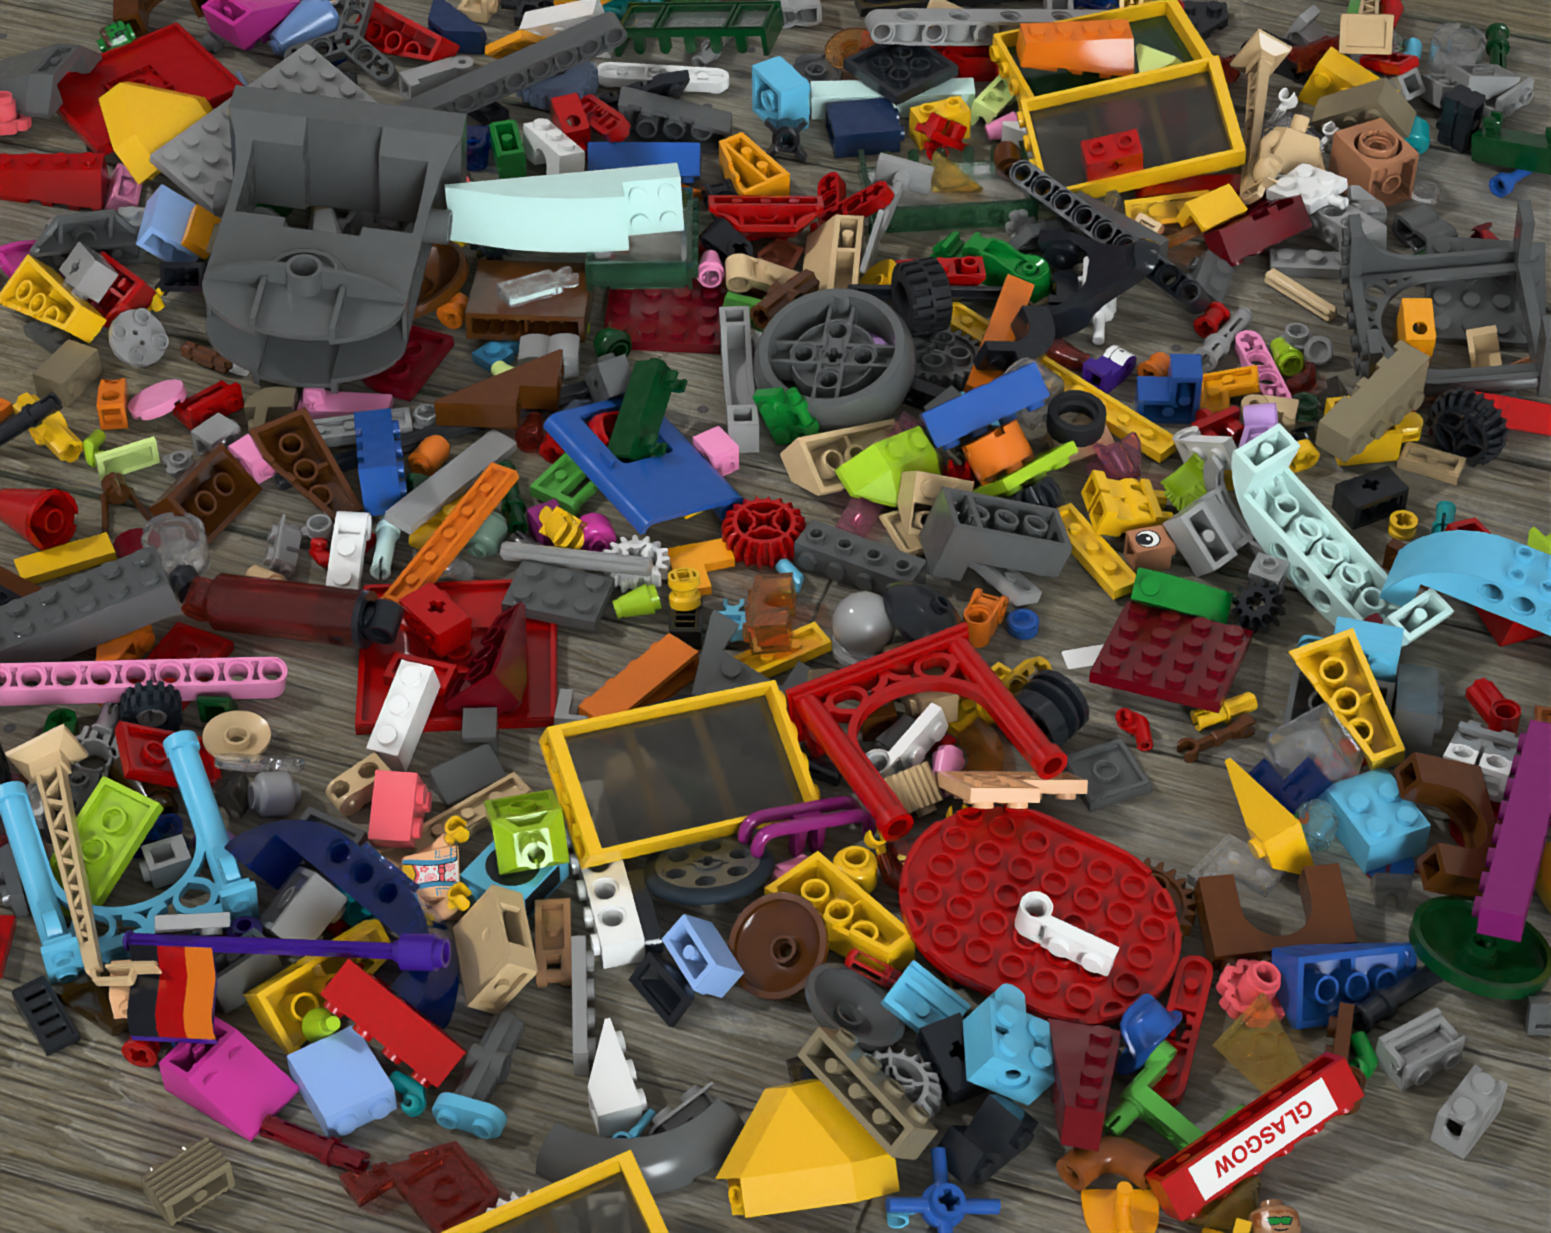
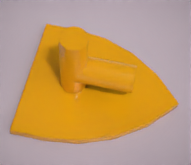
M1122 1181L1118 1183L1117 1189H1084L1080 1191L1084 1220L1090 1233L1156 1232L1159 1222V1202L1152 1189H1132V1185L1129 1182Z

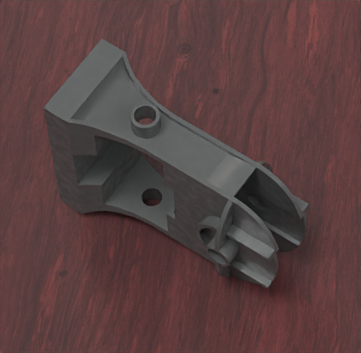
M235 85L228 107L233 181H218L215 186L213 213L214 216L222 217L202 282L203 296L207 308L206 335L213 348L231 363L253 372L254 384L259 385L261 379L294 387L331 388V394H338L340 383L376 375L393 366L406 350L433 244L449 245L451 238L453 212L452 210H447L444 185L467 182V114ZM257 203L298 209H307L310 205L380 213V219L415 223L413 233L362 227L360 236L286 227L285 217L255 214L253 211Z

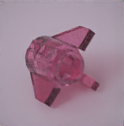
M1131 432L1121 440L1122 444L1116 442L1105 446L1097 443L1093 446L1099 458L1085 466L1089 475L1092 470L1104 471L1108 479L1134 478L1137 480L1141 475V441L1136 432Z

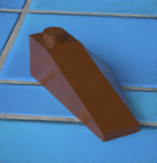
M305 407L249 430V435L261 457L324 515L329 516L334 524L337 511L363 512L362 506Z

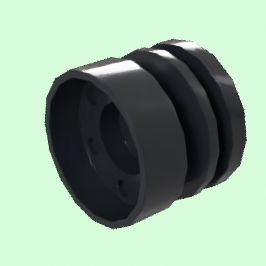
M1048 669L1038 671L1030 681L1025 683L1020 691L1013 695L1052 744H1057L1060 748L1089 720L1090 710L1085 696L1077 685L1057 671Z

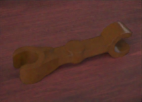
M1245 713L1229 724L1227 728L1214 730L1210 735L1198 740L1190 737L1182 738L1177 743V752L1191 750L1185 752L1184 761L1186 763L1195 762L1199 757L1200 751L1212 746H1220L1229 739H1246L1253 736L1255 729L1252 725L1256 724V720L1251 714Z

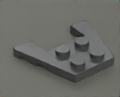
M715 609L712 611L691 695H704L771 681V679L724 652V649L738 630L739 624ZM798 661L782 686L777 684L779 691H782L785 695V690L806 682L808 671L814 669ZM758 704L710 713L712 720L744 739L765 726Z

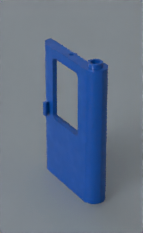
M624 396L556 412L548 417L544 423L543 428L640 535L645 534L647 529L653 524L712 508L719 519L723 521L726 512L732 510L734 504L742 505L744 498L665 415L658 433L657 443L668 444L665 451L666 454L661 457L654 456L630 463L619 461L584 422L591 420L592 417L600 413L620 411Z

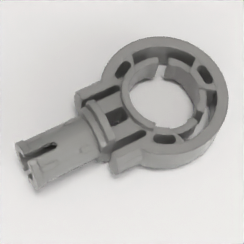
M111 702L104 703L96 724L92 725L90 735L89 726L86 725L83 727L81 734L75 736L89 753L88 755L100 756L107 762L105 764V772L102 767L98 769L82 767L79 762L71 765V769L101 771L102 777L109 778V768L120 756L116 736L113 739L114 729L121 717L119 705L114 704L110 713Z

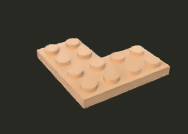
M935 771L938 787L944 789L945 794L954 795L955 799H963V803L972 804L973 808L981 809L994 808V802L1007 804V808L1026 809L1028 808V803H1040L1042 794L1055 795V799L1074 800L1076 799V794H1087L1088 780L1069 772H1061L1052 779L1044 780L1039 778L1035 772Z

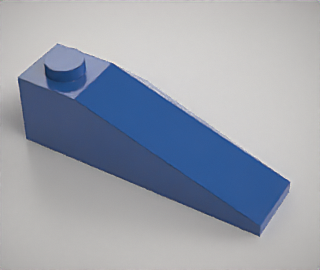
M1410 942L1304 944L1272 948V964L1278 968L1281 974V985L1276 996L1291 1028L1297 1030L1327 1026L1329 1016H1337L1340 1002L1349 1004L1361 1003L1369 998V994L1373 990L1378 988L1387 989L1415 972L1417 955Z

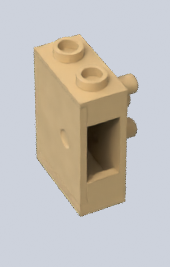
M492 884L453 927L467 1007L499 1014L521 989L535 977L538 969L522 893Z

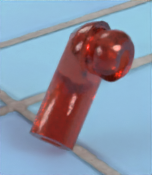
M1306 362L1301 373L1295 374L1293 378L1286 380V386L1291 394H1296L1297 392L1306 393L1315 388L1317 382L1316 365L1312 362Z

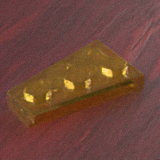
M1264 992L1254 1000L1212 1045L1263 1094L1304 1067L1268 996Z

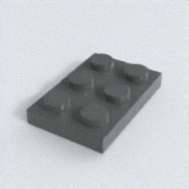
M522 560L501 603L502 613L522 601L526 606V618L596 631L615 588V579L613 577Z

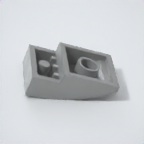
M1447 64L1446 74L1420 75L1427 92L1419 95V97L1438 108H1443L1440 106V101L1444 93L1450 91L1456 85L1462 84L1470 88L1471 91H1477L1486 95L1487 100L1519 83L1520 76L1497 64Z

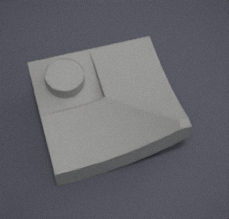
M230 912L155 915L154 934L189 935L200 931L201 936L222 935V928L230 927Z

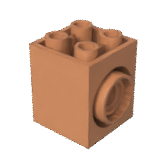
M1381 117L1334 132L1328 172L1347 178L1348 186H1361L1376 199L1382 201L1386 207L1411 200L1419 153ZM1346 189V190H1345L1344 192H1342V193L1348 198L1347 189Z

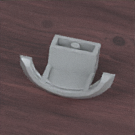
M1216 455L1209 457L1203 467V478L1207 492L1163 523L1196 577L1214 572L1238 555L1236 551L1241 547L1255 558L1258 552L1266 554L1232 502L1224 482V469L1226 465Z

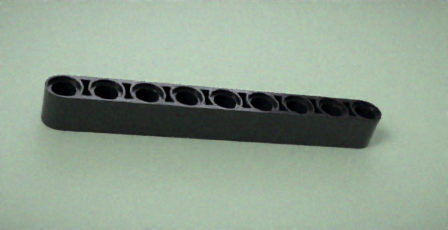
M1020 160L1012 165L1010 178L1020 191L1080 235L1103 244L1118 246L1138 240L1134 235L1031 162ZM1030 174V176L1026 180H1023L1024 177ZM1050 189L1047 194L1043 195L1046 190ZM1071 203L1067 209L1063 210L1064 206ZM1091 218L1087 224H1083L1085 220ZM1111 232H1112V234H1111V236H1110L1109 238L1104 239V237H1105L1108 233H1111ZM1158 254V262L1154 270L1143 280L1191 314H1199L1206 310L1210 299L1201 284L1165 257ZM1176 277L1172 284L1166 285L1171 278ZM1198 293L1194 299L1188 300L1191 294Z

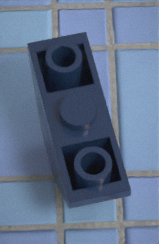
M433 0L428 16L429 29L460 45L457 53L484 54L487 40L485 30L445 0Z

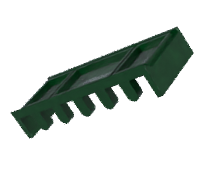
M781 0L629 2V8L621 20V24L627 32V38L622 45L614 48L616 57H621L629 41L633 38L635 52L643 54L647 48L645 37H658L660 51L663 54H668L672 49L671 37H683L686 51L689 54H693L698 47L696 37H709L712 52L718 54L723 48L722 37H735L737 51L739 53H746L749 48L748 37L761 36L764 56H769L784 26Z

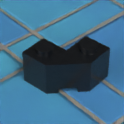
M989 1094L969 1125H950L937 1147L946 1148L948 1172L962 1184H983L1030 1145L1034 1138L1033 1131L1039 1122L1010 1098L1003 1095Z

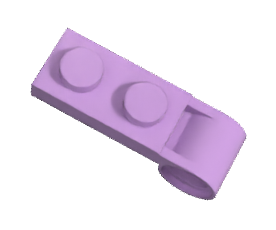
M1275 402L1244 405V430L1239 447L1278 424Z

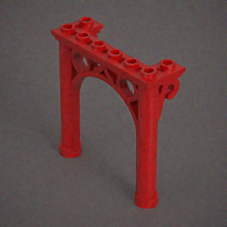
M966 622L785 690L786 710L790 721L796 725L798 743L805 741L808 751L814 758L827 754L876 821V829L886 841H897L906 836L912 829L914 821L859 746L857 736L860 727L868 716L882 705L894 699L921 692L958 694L963 700L971 699L987 711L1039 778L1048 780L1056 777L1065 769L1068 762V757L1057 744H1052L970 643L969 626ZM936 666H940L944 672L941 676L923 673V671ZM846 700L860 702L856 709H841L835 706ZM838 723L849 724L848 734L843 731Z

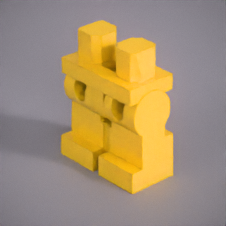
M1092 470L1081 491L1087 512H1090L1089 518L1094 532L1097 535L1120 537L1121 533H1126L1129 530L1163 525L1165 521L1174 516L1172 512L1163 511L1167 504V497L1163 494L1164 491L1153 490L1150 479L1141 478L1140 482L1134 478L1114 480L1106 478L1104 471Z

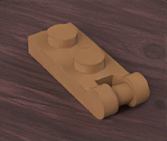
M570 898L535 900L537 988L548 987V984L562 983V987L572 986ZM547 964H561V968L547 969Z

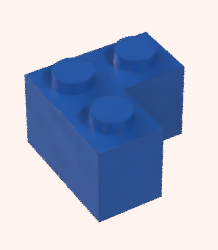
M1170 354L1168 377L1137 376L1135 412L1151 422L1159 424H1191L1196 421L1195 414L1199 410L1203 382L1201 354Z

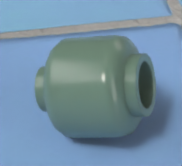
M492 511L465 546L472 556L484 558L485 556H495L500 552L501 544L508 535V527L503 516L496 511Z

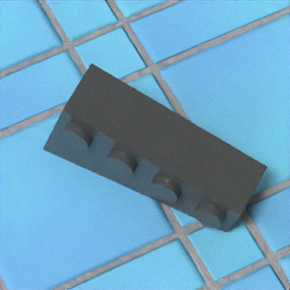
M621 86L618 112L623 114L631 124L630 134L622 142L700 143L702 154L719 155V141L732 136L731 112Z

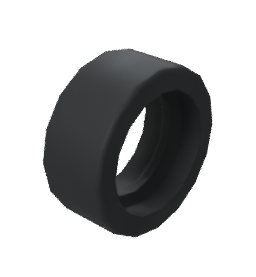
M1081 390L1061 392L1051 399L1048 406L1046 418L1047 432L1052 439L1060 444L1073 440L1076 447L1093 445L1101 439L1104 432L1107 416L1106 407L1098 397L1089 392ZM1068 412H1078L1085 414L1093 422L1086 425H1073L1065 422L1059 416Z

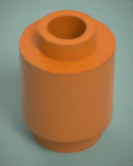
M439 435L426 437L408 457V465L411 471L431 477L449 458V443Z

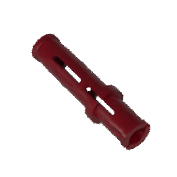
M268 1114L261 1124V1137L320 1159L321 1164L331 1167L335 1165L358 1176H362L369 1166L370 1160L368 1159L371 1157L369 1152L348 1146L339 1137L333 1135L330 1138L297 1124L285 1121L273 1114Z

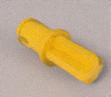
M1246 692L1226 699L1219 713L1197 709L1190 712V717L1193 725L1198 723V725H1195V729L1201 731L1204 728L1221 722L1228 724L1232 718L1256 710L1258 703L1254 694Z

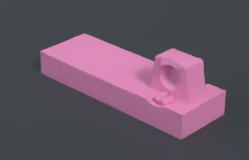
M304 387L297 410L305 407L312 419L351 415L354 412L392 409L393 396L392 394L338 391V394H331V391L324 388Z

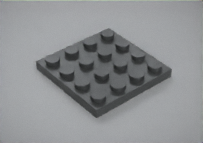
M1427 235L1425 254L1508 248L1513 246V241ZM1532 242L1530 266L1540 315H1546L1545 243ZM1514 275L1425 283L1424 298H1432L1436 343L1468 345L1466 330L1496 325L1500 348L1528 349Z

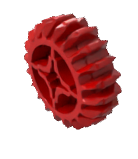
M756 496L753 501L744 499L742 505L734 504L733 509L726 512L721 526L722 542H726L727 550H732L736 563L744 561L746 567L754 564L757 565L759 570L762 566H769L773 569L780 559L794 561V543L806 528L805 517H802L800 509H794L792 502L784 504L782 498L771 500L770 496L766 499H759Z

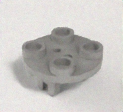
M145 308L130 309L120 313L112 321L108 332L109 344L113 353L123 363L132 367L145 368L155 364L164 355L165 349L169 345V338L161 322Z

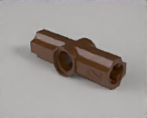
M805 269L784 284L777 281L774 282L768 289L766 297L750 308V318L754 321L756 327L764 330L774 315L787 304L806 294L818 291L820 281L816 278L813 271Z

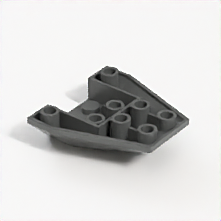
M54 44L0 60V91L12 93V97L16 100L17 113L27 117H39L40 119L51 118L63 104L57 87L61 79L68 71L80 74L90 73L102 59L100 53L80 45Z

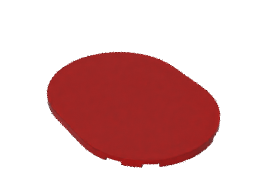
M1004 804L1003 807L990 809L973 808L971 806L957 810L956 814L940 822L936 821L916 839L904 861L898 890L900 912L910 938L924 957L951 979L988 997L1002 984L1014 985L1025 995L1026 1013L1045 1021L1051 1018L1090 1026H1107L1121 1022L1127 1008L1141 995L1150 994L1156 1000L1160 997L1173 977L1181 952L1182 933L1180 932L1176 915L1177 909L1168 890L1160 885L1151 874L1152 870L1126 850L1034 809L1007 808V804ZM1033 891L1046 894L1053 903L1051 916L1120 947L1108 977L1099 973L1089 972L1082 965L1065 957L1055 956L1048 949L1041 947V944L1019 934L1015 928V918L1022 897ZM1029 913L1031 916L1039 917L1036 914Z

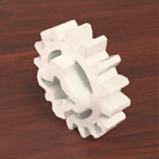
M633 535L630 541H627L625 537H620V544L611 542L610 550H603L606 553L649 557L652 562L656 563L653 566L652 574L648 577L603 572V576L615 579V587L621 586L622 593H625L628 588L635 589L645 583L646 586L655 584V586L660 587L662 586L661 579H668V571L670 570L668 549L661 548L660 541L650 543L649 536H646L643 540H638V536Z

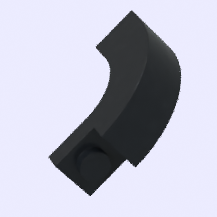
M1022 305L1010 325L1016 341H984L973 360L976 370H1003L1004 374L1018 370L1019 367L1027 363L1036 362L1038 367L1055 338V324L1049 307Z

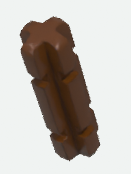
M186 341L180 347L182 357L215 369L223 374L228 373L233 368V364L217 351L192 341Z

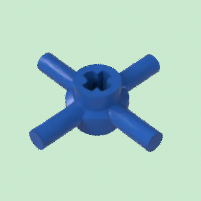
M944 1147L930 1149L933 1184L923 1192L921 1197H887L885 1201L887 1213H921L923 1220L929 1226L937 1228L938 1233H953V1227L962 1221L965 1214L998 1215L1001 1209L999 1199L965 1198L963 1191L958 1186L949 1183L946 1148Z

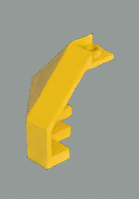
M120 82L99 98L113 150L138 185L148 183L162 173L149 162L152 153L214 110L205 97L134 82Z
M819 1079L803 1080L766 1088L715 1178L727 1179L728 1198L731 1203L732 1215H745V1218L854 1203L900 1191L895 1158L891 1157Z

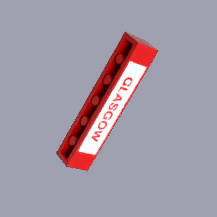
M1326 1051L1144 1176L1166 1215L1181 1222L1191 1220L1200 1215L1203 1207L1214 1199H1221L1229 1195L1234 1189L1233 1186L1245 1178H1251L1261 1173L1264 1165L1275 1157H1282L1290 1153L1295 1147L1294 1144L1301 1139L1322 1131L1325 1127L1324 1124L1333 1117L1341 1116L1351 1111L1355 1106L1354 1103L1365 1095L1345 1057Z

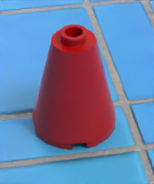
M4 488L0 490V521L39 550H47L67 544L70 541L77 527L73 523L75 514L78 515V506L75 499L68 492L60 489Z

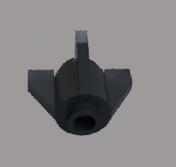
M768 117L764 121V125L772 131V144L766 152L770 157L773 158L778 151L782 153L794 151V154L803 162L807 159V154L800 144V131L808 125V121L804 117L796 120L789 118L776 120Z

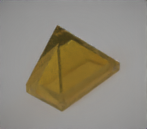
M937 151L934 152L932 155V166L935 167L932 175V192L981 193L984 188L953 161Z
M1258 1174L1233 1186V1191L1226 1197L1214 1199L1205 1205L1201 1214L1185 1221L1186 1224L1233 1232L1237 1218L1249 1221V1215L1258 1209L1261 1179Z

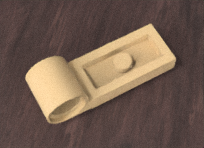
M740 253L732 254L725 260L726 287L734 293H744L752 287L767 292L774 282L777 281L784 284L800 273L763 259H757Z

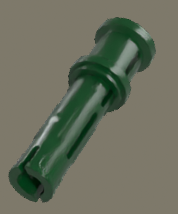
M1493 23L1486 28L1485 37L1488 42L1486 43L1485 50L1490 56V64H1497L1506 69V55L1510 50V44L1507 39L1509 38L1510 31L1503 23Z

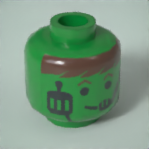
M116 21L99 30L101 39L96 40L103 53L113 48L130 44L137 38L129 23L125 25L123 21Z

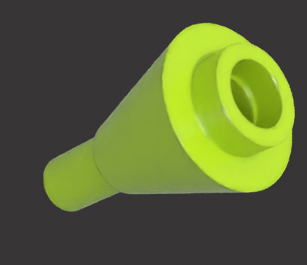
M314 1008L304 1016L302 1032L309 1042L315 1043L336 1033L341 1022L328 1009Z

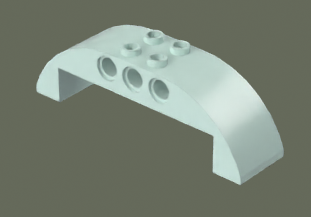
M1280 423L1234 450L1231 460L1233 485L1238 504L1253 536L1267 555L1289 561L1287 578L1331 624L1336 625L1337 616L1363 620L1371 614L1379 613L1383 619L1382 624L1404 628L1401 647H1403L1453 614L1454 610L1432 588L1403 607L1379 598L1388 575L1288 468L1301 446Z

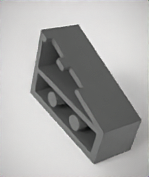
M1399 663L1391 717L1404 745L1405 759L1414 752L1430 755L1434 733L1440 734L1442 729L1445 682H1439V669ZM1397 764V765H1395V766H1392V767H1389V768H1386V769H1392V770H1394V769H1395L1398 765H1400V764Z

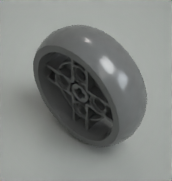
M837 288L815 291L787 304L774 315L764 328L754 356L755 383L757 389L783 387L786 393L789 388L784 386L779 380L794 381L799 390L805 395L809 404L807 409L810 415L817 419L820 425V433L884 421L898 409L911 388L916 371V347L905 321L883 300L871 294L853 289ZM868 332L880 337L889 345L875 344Z

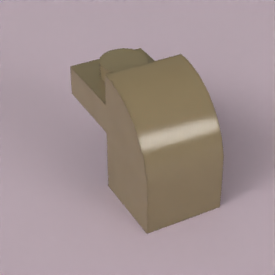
M268 387L252 394L244 404L248 434L249 430L297 411L299 404L297 387Z

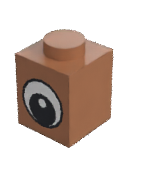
M1163 525L1126 531L1124 556L1135 574H1137L1138 567L1153 571L1170 569L1172 555H1175L1176 547L1171 536L1168 537Z

